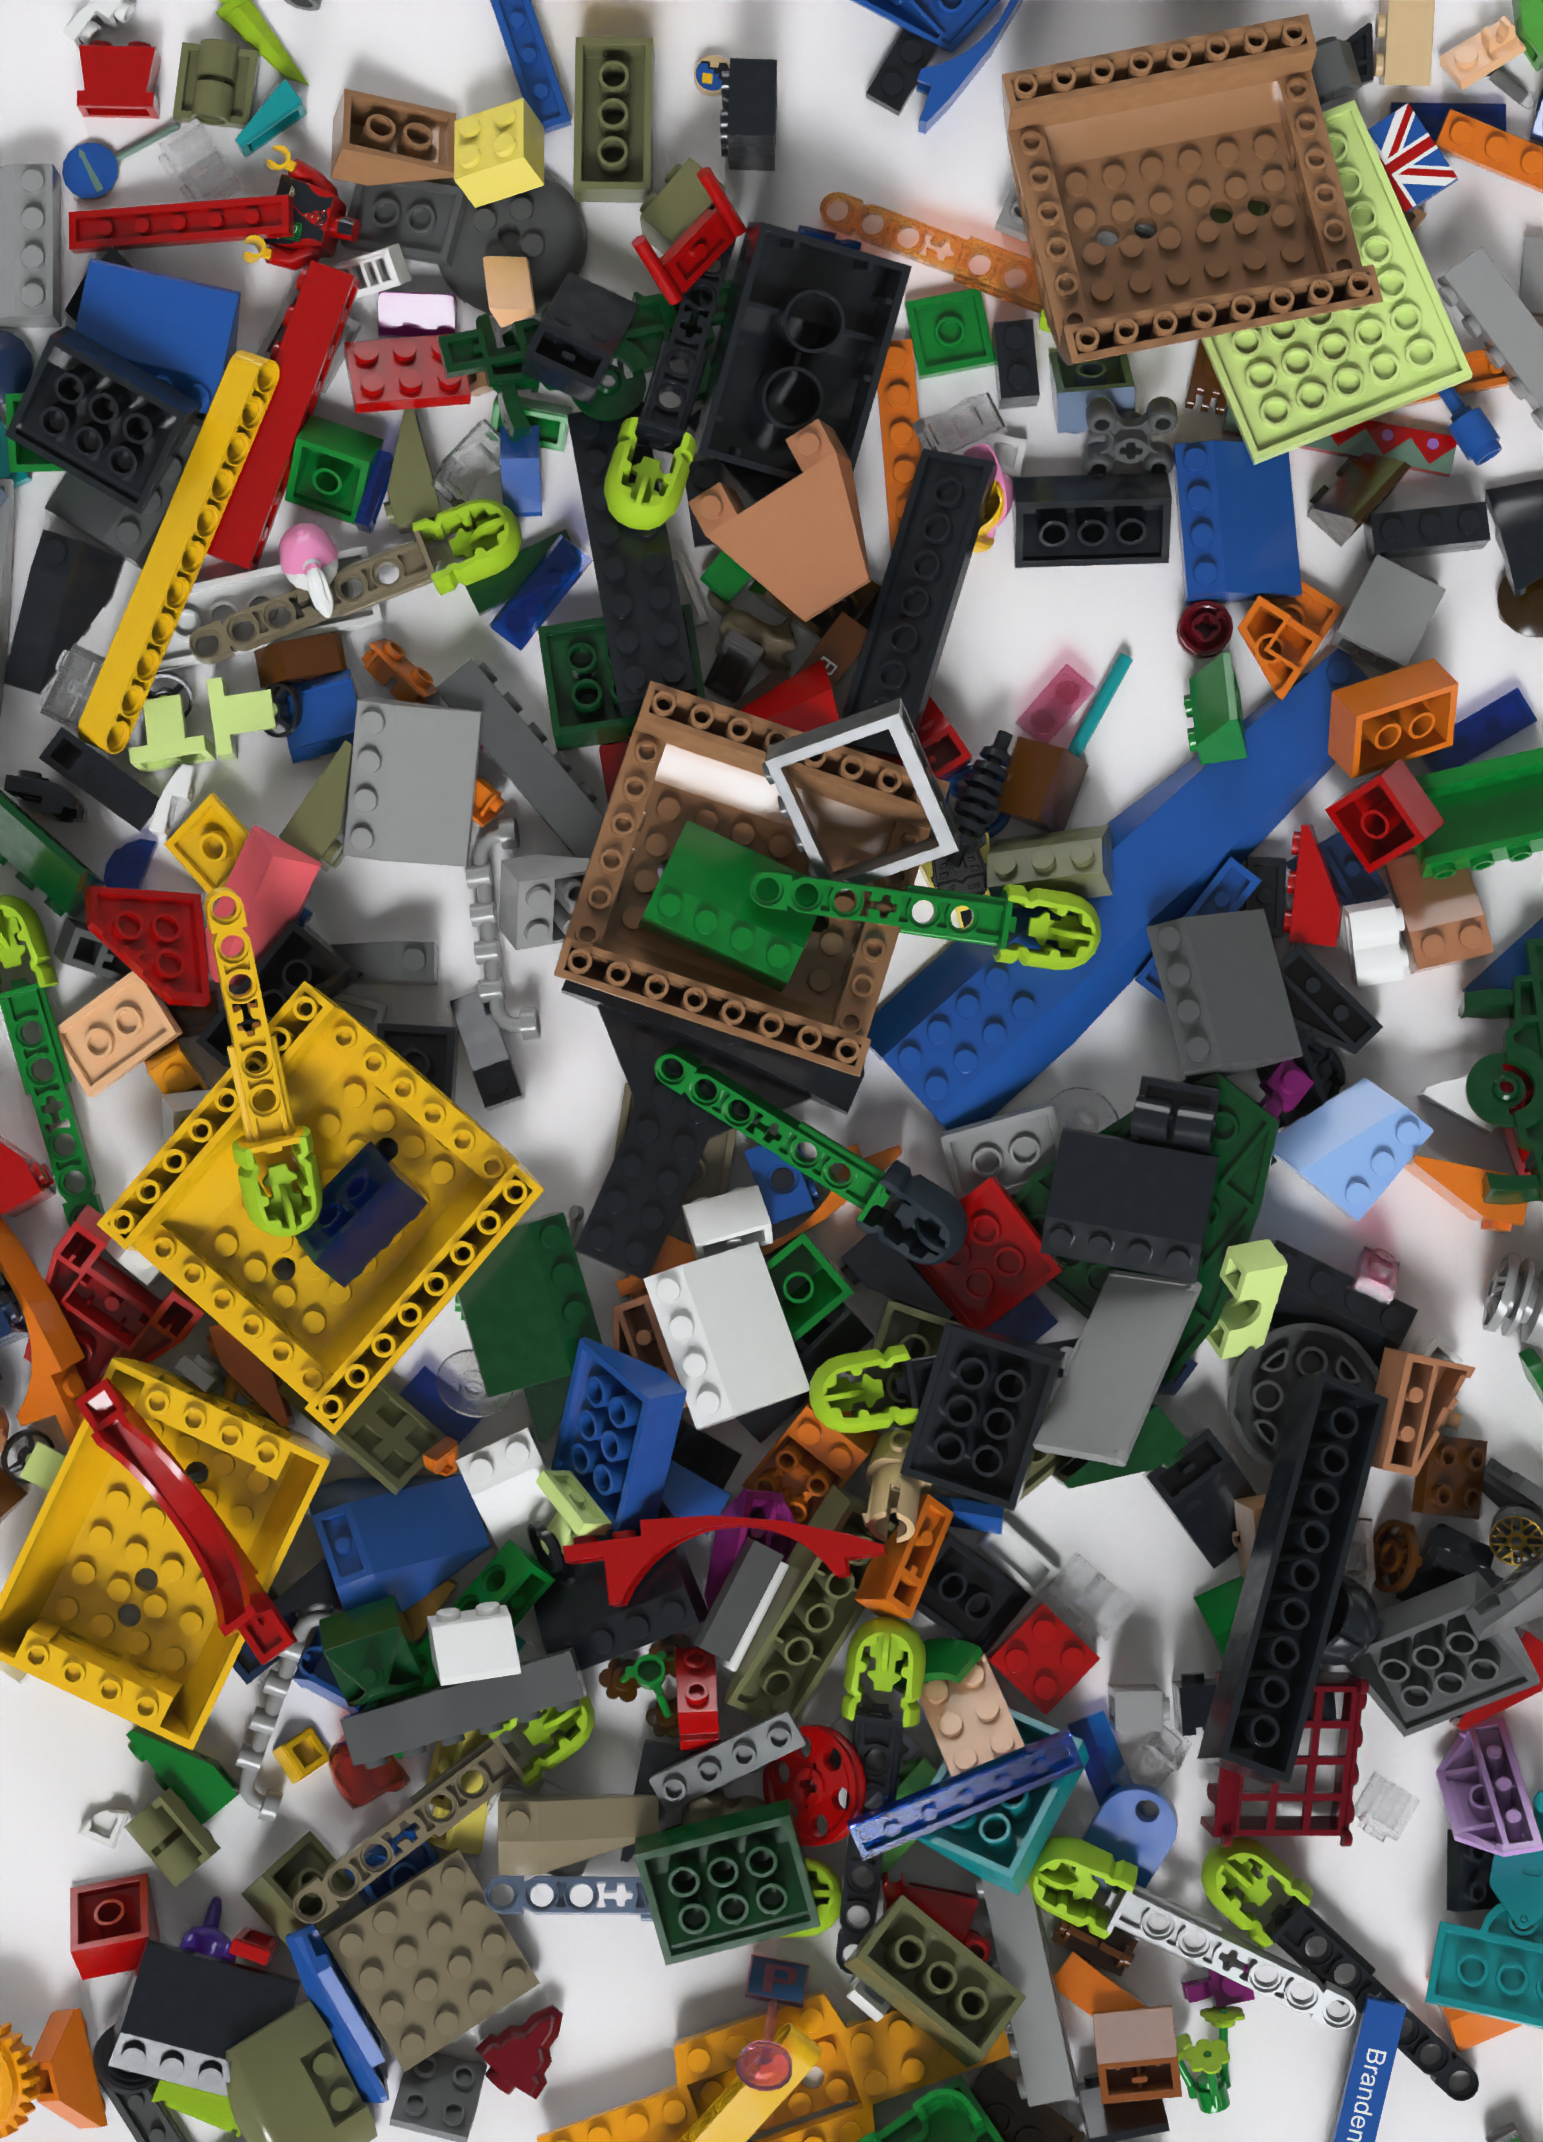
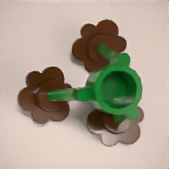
M676 1635L672 1639L669 1636L658 1640V1646L651 1648L649 1654L641 1656L637 1661L626 1659L621 1662L619 1659H612L608 1663V1668L602 1670L598 1677L600 1685L607 1688L606 1695L609 1699H617L619 1697L620 1700L628 1703L636 1698L637 1689L641 1687L654 1691L657 1698L656 1707L649 1709L645 1718L647 1723L653 1727V1733L657 1737H662L666 1734L670 1738H679L677 1697L671 1698L668 1701L661 1685L668 1674L676 1678L675 1648L689 1647L688 1639L683 1635Z

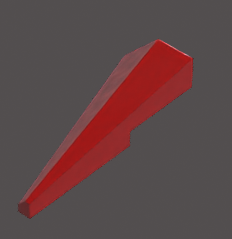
M824 660L815 662L739 710L804 733L839 720Z

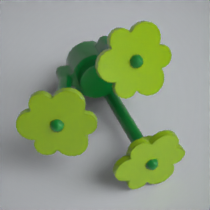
M1213 2006L1212 2008L1200 2010V2016L1205 2018L1206 2022H1211L1212 2026L1219 2028V2039L1212 2040L1211 2042L1207 2039H1200L1197 2041L1196 2046H1192L1189 2034L1184 2033L1176 2037L1180 2075L1187 2086L1189 2098L1197 2099L1199 2108L1204 2113H1218L1230 2105L1227 2090L1231 2087L1228 2073V2062L1230 2061V2054L1228 2053V2028L1233 2027L1236 2021L1245 2019L1243 2009L1237 2006ZM1184 2057L1190 2063L1192 2071H1204L1197 2076V2082H1194L1183 2061Z

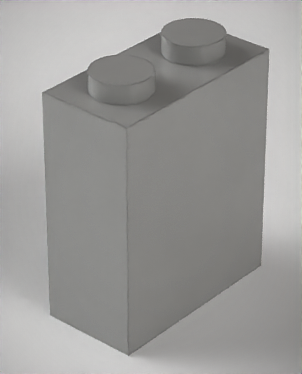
M1377 554L1363 576L1329 644L1384 673L1407 667L1446 589L1439 586L1432 577L1425 574L1417 575L1404 568L1399 560L1389 556L1382 557Z

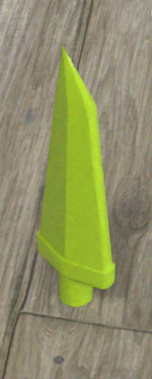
M219 0L223 6L217 10L216 14L222 21H225L253 49L257 50L283 77L309 86L251 0Z

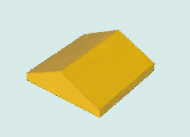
M211 793L164 845L209 894L215 888L225 887L250 832L215 793Z

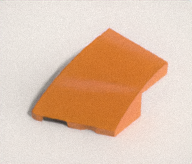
M1302 580L1301 596L1265 599L1259 595L1237 628L1276 696L1282 701L1344 609V607Z

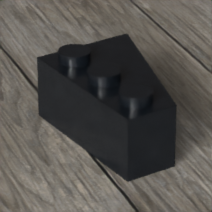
M1299 943L1279 962L1295 1025L1353 1054H1356L1383 1028Z

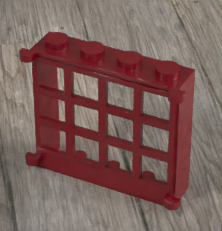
M1216 1671L1215 1673V1679L1217 1681L1220 1671ZM1318 1672L1313 1691L1315 1693L1312 1719H1306L1304 1727L1311 1728L1308 1755H1297L1295 1765H1307L1304 1791H1278L1279 1784H1269V1791H1243L1244 1775L1219 1767L1218 1783H1208L1207 1797L1215 1805L1214 1816H1201L1200 1824L1213 1838L1221 1837V1847H1231L1233 1842L1232 1836H1340V1845L1342 1847H1350L1352 1845L1353 1837L1349 1830V1824L1353 1822L1355 1816L1352 1796L1353 1787L1358 1783L1359 1779L1356 1759L1357 1750L1363 1742V1731L1360 1722L1362 1710L1365 1709L1367 1704V1693L1369 1691V1681L1366 1677H1358L1357 1679L1350 1672ZM1324 1692H1344L1341 1719H1322ZM1321 1729H1340L1337 1755H1318ZM1317 1765H1336L1333 1791H1314ZM1242 1801H1268L1266 1816H1240ZM1277 1801H1303L1302 1816H1276ZM1313 1801H1332L1331 1816H1311Z

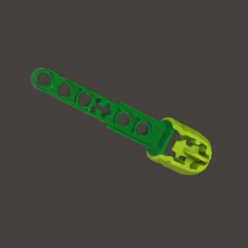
M770 870L755 873L748 884V892L751 899L759 906L787 911V906L789 905L799 913L900 927L899 933L988 945L992 946L995 961L1012 964L1019 960L1023 966L1052 970H1070L1085 964L1096 953L1101 938V923L1095 908L1083 897L1069 892L1033 888L1028 892L1024 886L1006 884L1000 897L910 884L906 885V890L805 875L792 878L790 873ZM772 878L778 885L777 894L770 900L760 899L756 894V886L761 879ZM809 883L815 886L817 897L812 904L803 906L797 903L795 892L800 885ZM842 889L852 890L856 896L855 905L848 911H840L834 904L835 895ZM863 891L869 892L867 899L870 901L879 902L882 901L883 895H888V901L894 904L893 910H886L885 916H880L878 909L865 906L866 914H860L864 905ZM921 900L929 901L933 906V915L926 922H917L912 916L913 906ZM1014 902L1019 903L1025 908L1047 907L1048 910L1062 916L1060 921L1051 920L1049 912H1043L1038 917H1029L1027 935L1035 937L1038 944L1041 945L1040 949L1026 948L1020 943L1007 945L1009 932L1015 933L1017 917L1011 916ZM959 906L968 907L972 913L971 922L963 928H957L951 922L952 911ZM1068 910L1072 911V915H1066ZM1047 940L1057 941L1058 948L1066 949V951H1058L1045 943Z
M0 895V961L5 969L22 965V956L27 947L26 945H19L17 938L19 941H26L31 956L29 964L31 970L35 972L38 983L29 984L26 978L11 981V988L3 993L0 986V1007L25 1094H31L58 1192L67 1201L62 1206L70 1228L76 1220L78 1212L85 1208L87 1204L102 1215L105 1214L100 1194L94 1195L96 1180L68 1086L72 1079L46 989L56 986L59 981L55 967L48 964L51 959V953L42 922L36 910L23 899L13 895ZM30 1021L38 1022L43 1028L42 1038L34 1044L26 1041L23 1036V1028ZM41 1058L48 1059L54 1066L52 1077L46 1081L39 1080L33 1070L35 1063ZM51 1096L54 1097L55 1101L63 1102L64 1108L58 1111L61 1122L69 1120L70 1127H61L52 1132L50 1131L49 1125L57 1124L54 1113H47L45 1110V1106L51 1103ZM62 1133L70 1134L75 1140V1149L68 1156L61 1155L55 1148L56 1138ZM72 1171H79L86 1178V1186L80 1193L71 1192L66 1186V1177Z

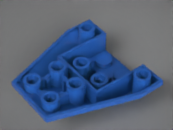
M462 1474L414 1476L396 1496L375 1477L339 1479L319 1486L309 1505L311 1516L344 1611L395 1595L404 1614L491 1547L477 1506Z

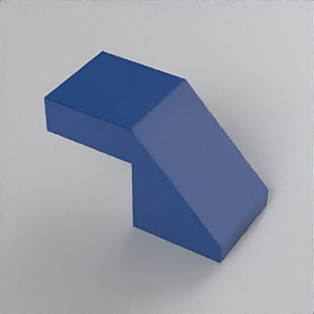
M539 425L531 426L530 435L520 436L519 442H511L505 428L500 427L503 505L508 507L516 517L542 516Z

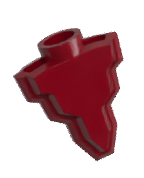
M552 2004L534 2012L523 2025H509L499 2035L489 2034L475 2048L491 2066L485 2073L486 2077L498 2089L508 2095L517 2088L532 2098L537 2099L548 2082L545 2072L552 2062L550 2047L559 2036L563 2012Z

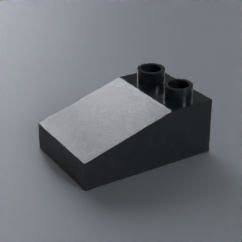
M748 222L728 294L695 435L697 448L695 453L792 480L803 472L785 439L813 421L820 419L834 429L851 460L854 472L912 266L768 223Z

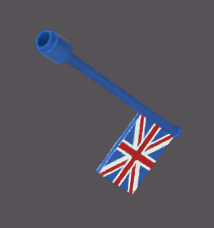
M1409 103L1368 129L1404 215L1458 181V177ZM1454 387L1437 392L1452 414L1450 419L1453 423L1448 427V431L1467 460H1473L1475 465L1479 466L1501 452L1503 449L1499 443L1501 438L1481 407L1472 409L1470 405L1466 406Z

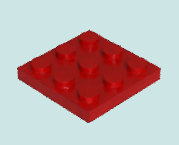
M995 1175L988 1178L959 1200L967 1213L968 1232L962 1248L952 1258L940 1264L924 1265L914 1262L945 1305L952 1311L957 1321L964 1324L963 1326L980 1330L987 1328L1065 1269L1055 1255L1040 1253L1042 1237Z

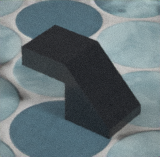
M680 1419L671 1460L724 1489L742 1454Z

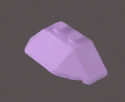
M1499 1717L1483 1720L1463 1731L1461 1730L1459 1737L1450 1747L1436 1770V1778L1454 1840L1502 1857L1543 1850L1541 1836L1505 1718Z

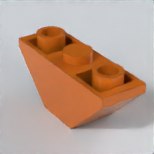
M74 2008L54 2011L47 2021L31 2056V2059L36 2060L38 2063L34 2070L35 2075L39 2076L41 2080L35 2083L34 2089L40 2093V2096L37 2098L38 2103L77 2128H100L108 2125L105 2115L106 2105L100 2094L94 2069L93 2057L91 2056L86 2035L87 2025L82 2017L81 2009Z

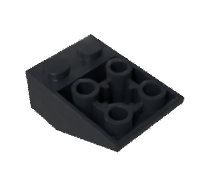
M568 272L524 355L520 373L592 406L639 308V304Z
M1204 1427L1187 1440L1188 1444L1182 1448L1185 1455L1168 1469L1160 1466L1157 1469L1146 1471L1142 1476L1212 1568L1215 1569L1238 1551V1548L1234 1546L1232 1541V1533L1237 1531L1234 1499L1257 1496V1494L1210 1429Z

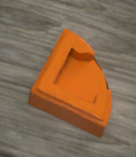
M447 1435L423 1454V1463L429 1471L435 1474H442L443 1476H450L457 1472L458 1441Z

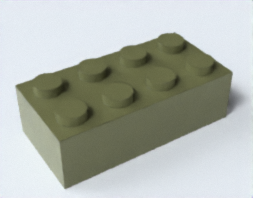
M576 37L573 191L576 202L644 203L648 196L652 194L653 38Z

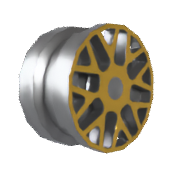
M1522 1503L1507 1504L1500 1508L1492 1519L1489 1535V1544L1494 1555L1505 1564L1520 1566L1537 1559L1543 1552V1517L1539 1511L1530 1505ZM1523 1557H1526L1529 1560L1523 1561Z

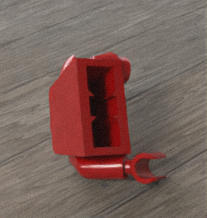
M888 1872L883 1873V1914L900 1895H904L985 1963L988 1961L991 1954L989 1941L975 1930L969 1928L978 1906L977 1894L907 1881L904 1872H901L900 1881L890 1882L888 1880Z

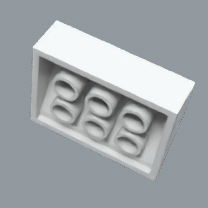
M758 1241L692 1261L643 1279L680 1385L687 1391L685 1399L697 1430L708 1428L809 1391L808 1380Z

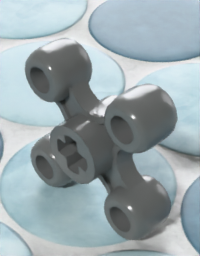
M1164 396L1152 399L1148 403L1146 412L1143 415L1132 411L1118 414L1115 404L1106 397H1098L1088 403L1086 408L1088 428L1096 434H1107L1109 436L1105 442H1092L1085 447L1082 459L1084 470L1088 475L1109 474L1116 460L1127 464L1142 461L1146 473L1167 472L1169 474L1174 465L1171 447L1163 441H1152L1151 437L1155 433H1168L1176 427L1178 413L1176 404L1172 399Z

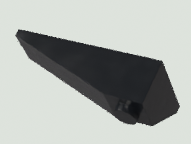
M43 529L31 565L5 671L4 684L39 695L43 693L68 659V654L80 638L84 637L89 631L91 623L103 607L106 608L112 600L125 561L80 540Z

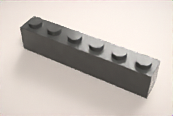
M471 658L436 687L437 693L451 708L483 712L481 746L571 854L577 858H590L604 818V814L602 815L592 804L597 800V797L583 781L577 785L567 774L572 770V767L558 751L552 756L543 743L548 739L534 722L527 726L518 713L523 709L509 692L502 696L493 683L498 679L484 662L477 666Z
M574 1647L521 1662V1674L445 1685L345 1715L340 1719L353 1766L364 1763L366 1770L389 1763L388 1756L403 1752L404 1758H409L427 1752L426 1745L441 1740L442 1746L445 1747L466 1740L464 1733L479 1729L480 1734L485 1735L503 1729V1721L518 1718V1722L521 1724L542 1717L540 1710L556 1706L557 1712H562L580 1706L579 1699L585 1697L587 1690Z

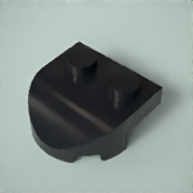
M19 770L18 776L6 774L4 790L16 799L41 803L40 811L54 821L72 823L75 819L76 822L86 823L88 814L86 806L64 787L49 781L47 778H43L41 773Z
M1299 1038L1303 1056L1291 1059L1314 1084L1293 1110L1286 1113L1283 1110L1277 1117L1280 1120L1279 1129L1290 1125L1300 1117H1305L1324 1105V1102L1339 1094L1340 1088L1345 1084V1071L1338 1054L1333 1048H1325L1320 1043L1314 1041L1315 1038ZM1275 1064L1256 1068L1260 1082H1262Z

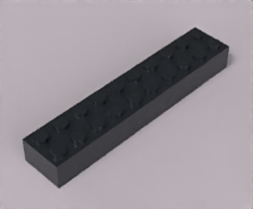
M1322 1372L1297 1377L1197 1759L1265 1784L1290 1783L1388 1398Z

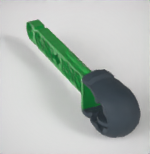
M680 1047L668 1048L657 1059L654 1066L655 1074L664 1085L680 1095L685 1092L696 1105L860 1208L862 1212L857 1218L855 1226L867 1234L877 1233L880 1242L902 1256L919 1264L936 1265L946 1262L962 1248L968 1232L967 1213L960 1201L950 1192L921 1174L912 1176L910 1167L902 1162L895 1160L885 1173L804 1121H798L714 1067L701 1066L703 1061ZM668 1058L678 1060L683 1066V1074H671L665 1067V1060ZM708 1079L712 1081L717 1089L716 1095L707 1096L703 1094L698 1087L699 1080ZM732 1101H744L750 1108V1115L747 1117L737 1115L732 1109ZM759 1113H761L763 1116L760 1118L758 1124H753L752 1122L754 1121V1119L757 1117ZM772 1123L779 1126L776 1135H772L769 1132ZM798 1143H811L817 1150V1156L815 1158L804 1157L798 1150ZM836 1162L845 1164L850 1170V1178H837L832 1172L831 1165ZM892 1192L899 1198L904 1199L895 1215L889 1210L881 1208L884 1207Z

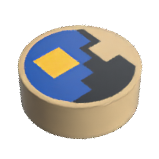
M709 55L702 58L694 69V82L697 89L706 96H720L722 71H730V64L724 58L717 55Z

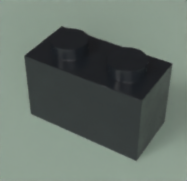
M1033 320L994 322L991 335L995 358L998 408L1008 409L1037 406L1040 392Z

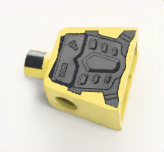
M988 832L984 834L983 838L972 837L979 845L974 852L968 851L965 854L960 868L953 867L945 862L948 855L921 864L919 868L927 886L991 896L987 888V853L990 850ZM966 906L956 907L959 926L963 928L971 922L972 913Z

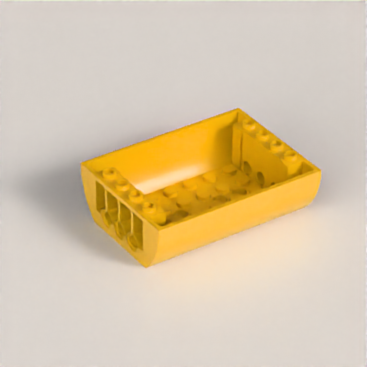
M112 1358L102 1381L105 1378L110 1379L176 1458L186 1473L189 1464L192 1462H201L206 1465L209 1473L207 1480L203 1483L194 1484L219 1515L258 1571L255 1577L265 1592L268 1593L330 1463V1456L323 1448L304 1434L287 1426L281 1427L276 1421L215 1392H204L193 1382L162 1367L129 1358ZM84 1417L0 1593V1661L193 1751L245 1639L240 1632L226 1637L223 1635L218 1627L216 1608L207 1582L179 1531L145 1487L119 1461L97 1446L91 1437L95 1432ZM149 1568L157 1574L158 1582L155 1588L144 1589L138 1584L137 1573L139 1570ZM134 1604L139 1608L141 1618L137 1624H126L121 1619L120 1609L123 1605Z

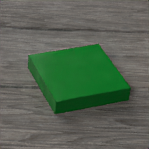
M980 287L905 302L904 307L913 342L919 380L995 365Z

